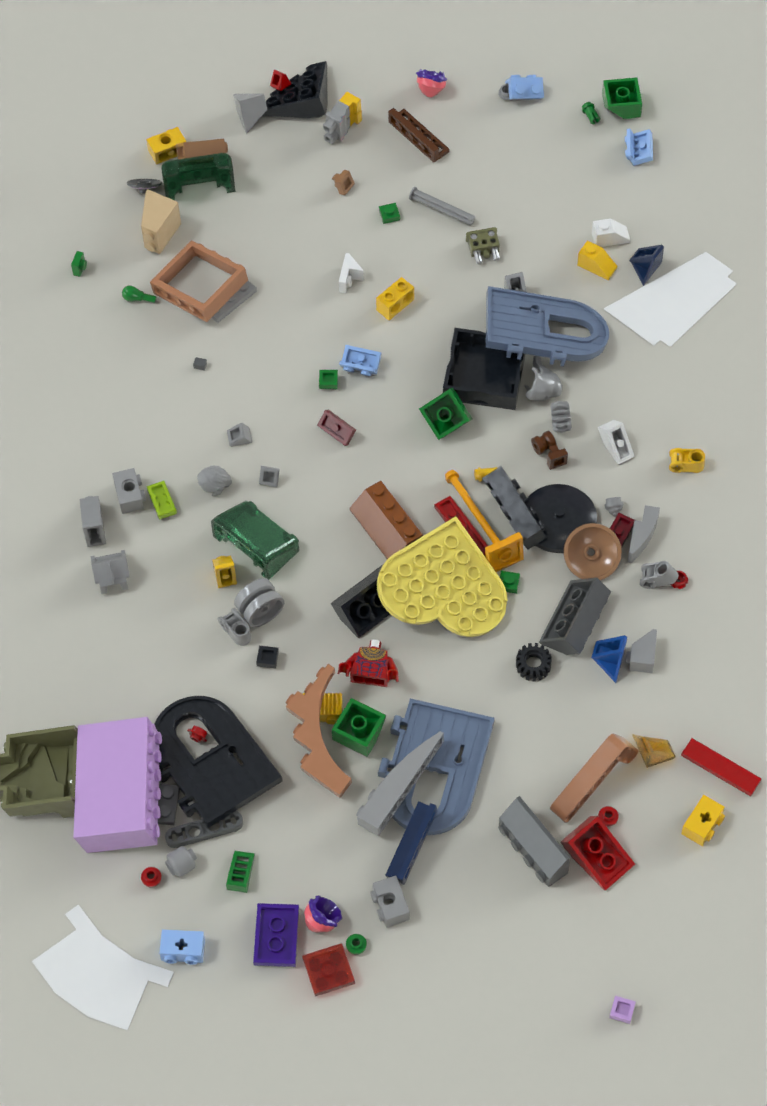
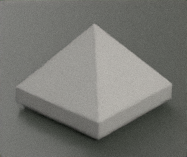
M261 466L259 484L278 487L280 469Z

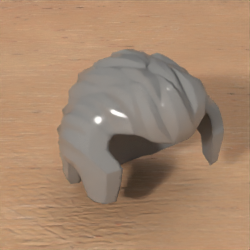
M220 466L204 468L197 476L202 490L213 492L212 496L220 495L223 488L229 487L232 483L230 475Z

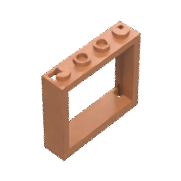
M191 240L150 281L155 295L208 322L248 281L245 267L241 264H236L229 258L219 255L216 251H211L202 244ZM195 256L232 275L205 303L168 285Z

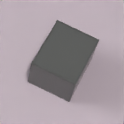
M196 357L193 363L194 369L205 371L207 359Z

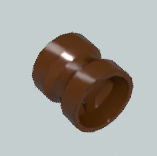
M546 431L540 437H533L531 443L535 452L541 455L549 449V446L555 445L556 440L550 431Z

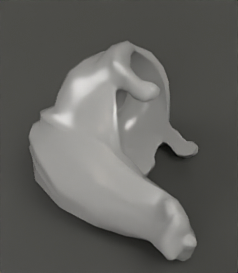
M535 355L533 357L532 371H534L536 377L531 389L528 385H524L527 389L526 397L531 401H544L561 395L562 384L558 375L543 366L540 356Z

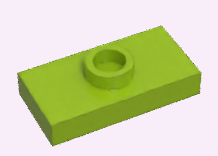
M165 481L146 486L159 520L177 514Z

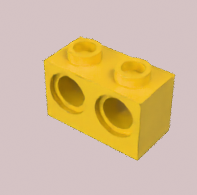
M399 278L376 297V311L387 320H391L414 300V286L404 278Z

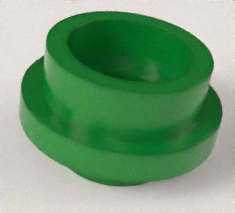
M352 934L346 940V948L351 954H361L367 947L366 939L360 934ZM354 941L360 942L358 946H354L352 943Z

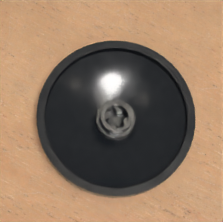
M551 484L535 490L528 496V507L532 506L538 515L535 517L536 520H541L546 528L543 532L547 538L535 545L544 551L564 553L565 542L573 530L584 524H597V512L592 500L578 488L565 484Z

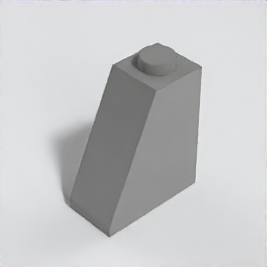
M88 496L80 499L82 527L87 547L106 544L99 496Z

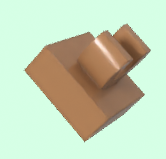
M343 170L341 174L336 173L332 177L335 187H337L341 195H346L355 184L348 170Z

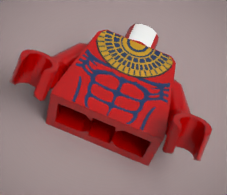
M371 640L369 647H360L358 652L353 653L345 662L340 663L337 674L343 672L346 673V677H349L350 672V682L388 687L389 680L399 682L397 667L393 659L388 656L387 650L381 649L382 643L379 640Z

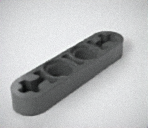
M237 811L217 822L220 827L216 831L209 830L202 819L170 828L165 834L166 843L171 848H179L236 832L243 826L242 815ZM231 818H235L237 824L233 825ZM222 820H225L226 828H223ZM192 828H198L200 834L192 837L189 835V831ZM183 831H185V835H186V838H187V839H184V836H183V833H182ZM173 834H176L178 841H173Z

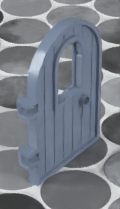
M488 286L486 292V348L507 351V358H510L511 353H517V359L521 360L522 353L550 358L551 365L554 364L555 360H560V366L563 367L566 360L587 361L599 356L604 351L609 339V328L604 318L590 306L570 299ZM552 320L584 326L590 331L591 336L582 338L551 333L548 321Z
M410 698L405 718L398 715L394 716L390 731L391 734L397 735L399 738L392 761L382 758L378 777L385 778L390 773L387 771V768L393 769L423 742L438 732H443L444 742L425 768V770L430 772L436 771L439 774L448 775L440 806L437 809L438 811L427 835L442 834L458 826L470 811L495 718ZM400 725L406 726L407 730L400 729ZM464 747L463 753L461 755V762L456 763L458 761L460 748ZM416 783L392 816L405 829L415 810L411 800Z

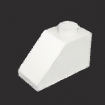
M611 218L593 221L592 237L594 244L606 247L630 243L631 240L625 225Z
M612 420L598 427L604 446L617 464L635 457L622 422Z

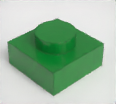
M396 203L379 206V213L383 224L400 221V214Z
M76 251L71 267L73 275L80 277L82 271L86 269L87 260H85L84 252Z
M319 370V389H337L338 370Z
M501 570L500 579L505 586L506 592L517 594L520 573Z

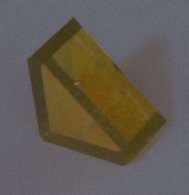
M632 734L646 768L676 757L668 740Z

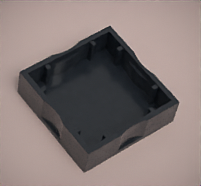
M454 328L450 361L446 369L443 393L450 388H454L462 403L516 410L526 354L522 353L521 360L517 359V353H511L510 358H507V351L486 348V333Z

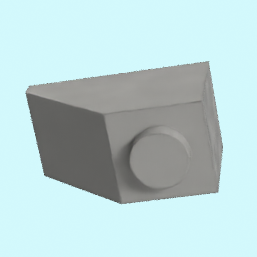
M656 629L651 630L634 642L631 651H627L626 663H629V671L653 672L657 637Z

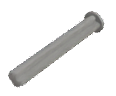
M415 186L412 188L409 195L410 200L414 199L468 225L474 223V215L418 190Z

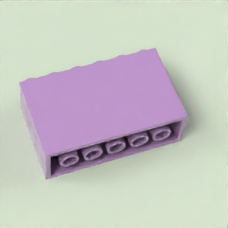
M148 717L78 725L73 838L86 853L157 845V838L160 837L158 818L161 816L158 806V800L161 799V791L158 786L159 781H161L159 762L162 761L159 744L162 743V736Z

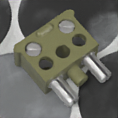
M496 227L466 233V242H468L471 257L475 256L477 264L479 262L480 264L482 263L481 255H484V258L487 259L492 253L494 261H496V258L497 261L500 259L498 253L500 244Z

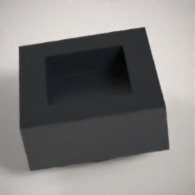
M259 645L256 665L258 667L276 668L279 647Z

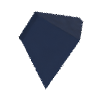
M662 244L638 248L629 260L643 286L662 263L664 252Z

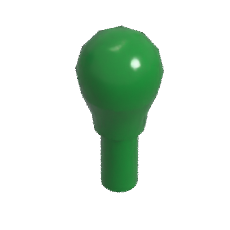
M132 285L125 286L122 290V297L127 301L144 300L155 303L157 296L146 294Z

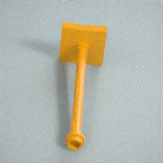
M454 470L448 471L445 474V480L447 483L453 484L493 543L485 547V555L495 572L524 560L523 537L520 532L500 541L458 480V472Z

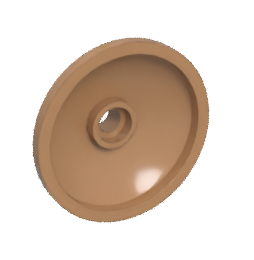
M589 523L579 526L570 533L564 545L565 563L569 570L580 579H605L617 569L621 560L622 550L618 537L611 529L601 524ZM589 549L594 550L593 556L588 555Z

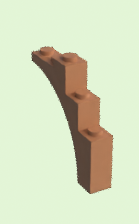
M327 664L325 668H320L316 674L318 678L315 682H310L305 688V695L297 691L295 695L292 693L286 701V709L303 722V724L299 723L293 731L294 741L311 752L310 754L306 753L300 761L302 764L300 766L301 770L341 798L351 785L352 779L331 758L325 747L320 729L322 699L330 680L336 673L335 668Z

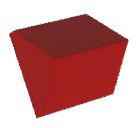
M274 69L270 86L282 91L291 85V82L286 74Z

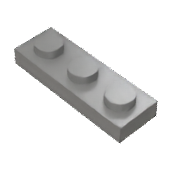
M247 281L218 310L212 319L219 323L256 293L257 287Z

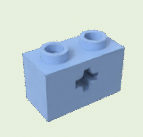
M162 929L159 952L161 961L169 964H174L177 961L190 965H195L198 962L203 963L205 947L203 931Z

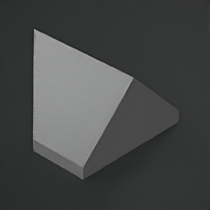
M264 94L233 95L238 115L246 133L267 111Z

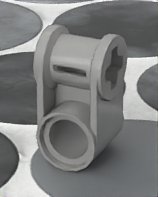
M667 561L647 563L641 567L643 575L640 580V586L643 588L653 589L659 586L671 585L678 579V572Z
M232 608L231 612L227 615L218 617V622L223 630L230 635L237 645L244 646L250 642L251 633L249 625L236 608Z

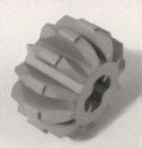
M567 401L552 403L550 407L553 430L560 433L570 431L572 426L569 403Z

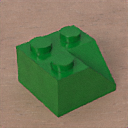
M638 78L603 80L602 97L604 107L623 119L640 118L642 99Z
M454 388L448 389L419 408L438 440L472 420L471 415Z
M351 698L332 728V740L368 757L378 740L386 715Z

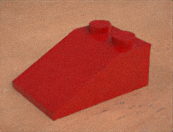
M598 816L588 817L560 842L570 856L605 891L635 865Z

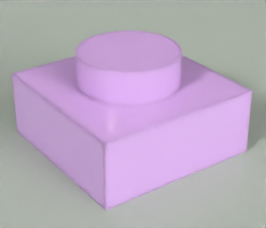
M615 996L609 1018L630 1024L636 1001Z

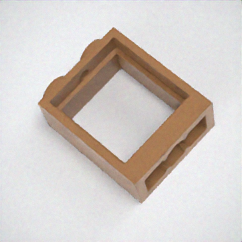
M224 139L177 143L178 161L226 156L228 152L227 142Z

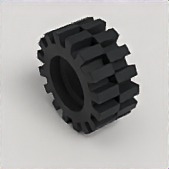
M528 643V647L524 645L522 650L519 649L516 656V668L522 678L526 676L528 681L530 678H533L532 681H536V678L540 681L543 679V676H548V672L551 670L552 656L549 654L548 649L544 650L545 646L541 645V647H538V643L532 646V643ZM530 657H537L541 660V665L530 667L527 665L526 660Z

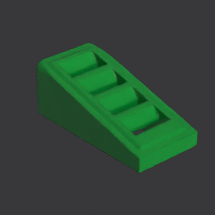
M234 850L226 882L227 890L247 893L255 853ZM238 857L249 858L248 862L238 860ZM236 864L246 865L247 868L236 867ZM235 871L245 872V875L235 874ZM234 878H238V879H244V880H243V882H241V881H234L233 879H234Z

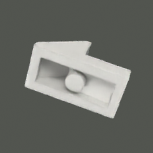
M349 253L345 254L339 278V292L346 293L348 286L351 287L352 279L364 280L363 269Z

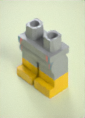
M346 92L335 104L331 112L328 111L325 114L326 122L323 124V129L327 132L324 135L325 141L331 144L336 139L342 141L354 122L359 124L362 121L360 98Z

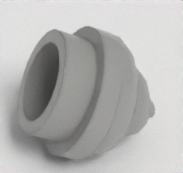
M621 497L607 498L604 505L605 509L616 517L624 504L621 501Z

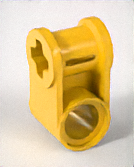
M674 448L669 451V456L671 457L670 471L675 473H699L704 469L705 453L701 449Z

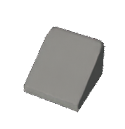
M243 423L227 430L231 447L252 442L250 428Z

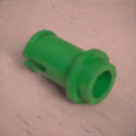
M586 102L582 106V112L587 115L592 125L595 124L594 120L598 123L601 118L594 109L595 105L591 102Z

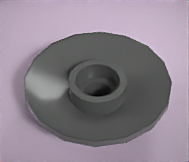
M133 179L127 181V185L139 189V193H146L147 189L150 190L162 184V181L157 179Z

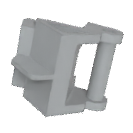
M121 550V553L100 557L91 556L95 584L100 585L101 594L107 593V586L120 584L122 590L128 589L126 578L130 576L125 550Z

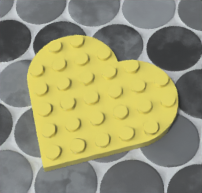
M456 516L390 556L380 569L377 578V592L384 608L393 617L408 624L420 625L438 620L446 629L457 635L477 637L492 631L503 619L506 612L508 599L502 580Z

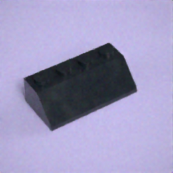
M383 565L331 603L339 619L357 638H360L390 615L382 605L377 592V578Z

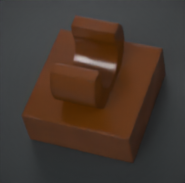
M556 444L549 446L550 451L547 456L549 469L567 464L568 453L566 449L559 450Z

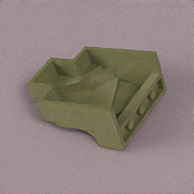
M75 725L6 735V742L4 743L5 753L0 754L1 808L10 817L18 815L24 817L54 812L60 814L63 818L74 817L78 729Z

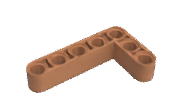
M614 733L608 736L552 803L550 810L562 821L568 822L619 761L625 764L630 763L636 757L639 750L622 736Z

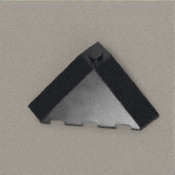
M323 61L309 65L301 76L297 74L290 79L291 85L282 91L276 89L270 93L271 97L266 100L267 111L262 116L319 118L325 115L328 106L327 62Z

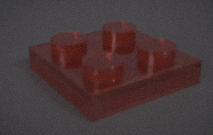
M342 943L302 956L315 997L355 984Z

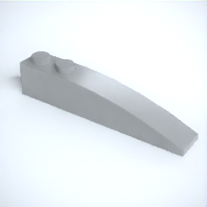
M438 732L409 753L391 770L377 789H373L370 792L368 802L365 806L362 805L356 814L358 825L377 836L381 834L443 744V732Z

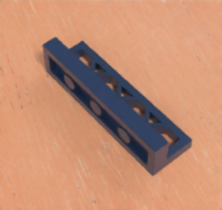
M418 801L385 874L387 878L397 876L398 882L405 885L438 811L435 804L430 803V805H426Z

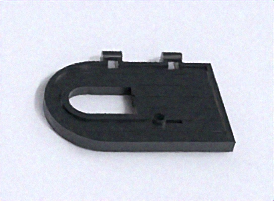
M190 696L179 699L167 706L154 723L157 731L162 736V743L159 744L162 761L159 762L162 783L171 777L184 794V797L178 800L180 808L187 817H191L194 812H197L208 828L283 781L280 773L232 710L215 698ZM188 718L200 720L219 744L196 759L193 758L176 734L179 723ZM233 753H237V757L242 761L243 765L239 764ZM169 764L170 768L163 771V769L167 767V765ZM194 799L196 802L189 806L188 803Z

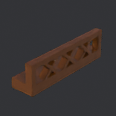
M395 108L388 111V122L433 163L449 153V148L408 111L402 109L398 112Z

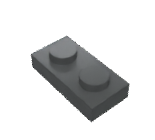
M159 784L161 799L158 800V806L161 816L158 818V824L174 826L180 789L177 785Z

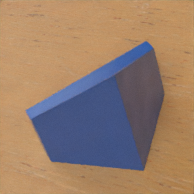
M625 635L596 641L591 657L615 683L617 682L626 650L627 636Z

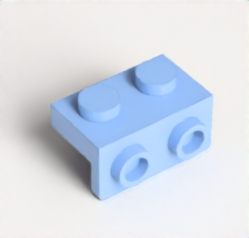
M511 75L505 81V84L509 85V99L544 98L543 77H537V75H527L526 77Z
M630 128L627 129V136H625L627 145L625 155L627 160H630L633 166L653 161L651 130L648 129L633 134Z
M345 345L343 358L339 365L347 372L358 370L361 371L362 375H377L382 353Z

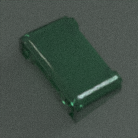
M226 153L171 160L163 163L161 166L165 197L175 200V195L178 192L183 193L182 186L216 181L217 188L220 186L226 188L227 193L236 192L232 159Z
M243 501L211 520L213 537L219 542L222 539L224 542L230 541L253 560L254 566H259L263 570L261 575L268 580L300 551L298 538L286 532L258 510L252 501Z

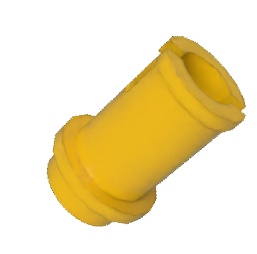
M478 467V469H474L475 480L481 482L483 477L497 469V467L484 469Z

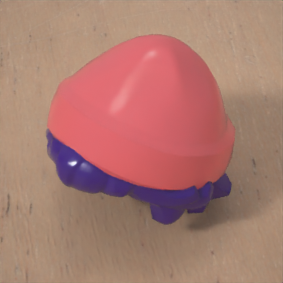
M420 69L416 72L417 83L425 96L434 97L445 88L447 78L444 72L436 73V71H427L426 69L423 71Z
M319 895L315 896V899H310L304 911L306 925L312 932H329L337 927L338 922L342 920L341 911L333 901Z

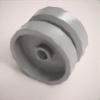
M260 578L249 583L237 594L234 600V605L244 615V619L251 627H259L270 622L281 612L285 604L284 599L275 591V587L267 578Z

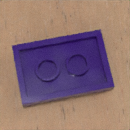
M257 903L253 959L255 966L296 967L299 905Z

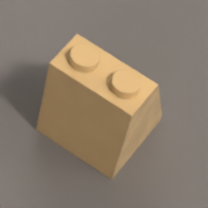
M147 189L141 222L144 247L151 252L160 254L181 225L179 205L177 201Z

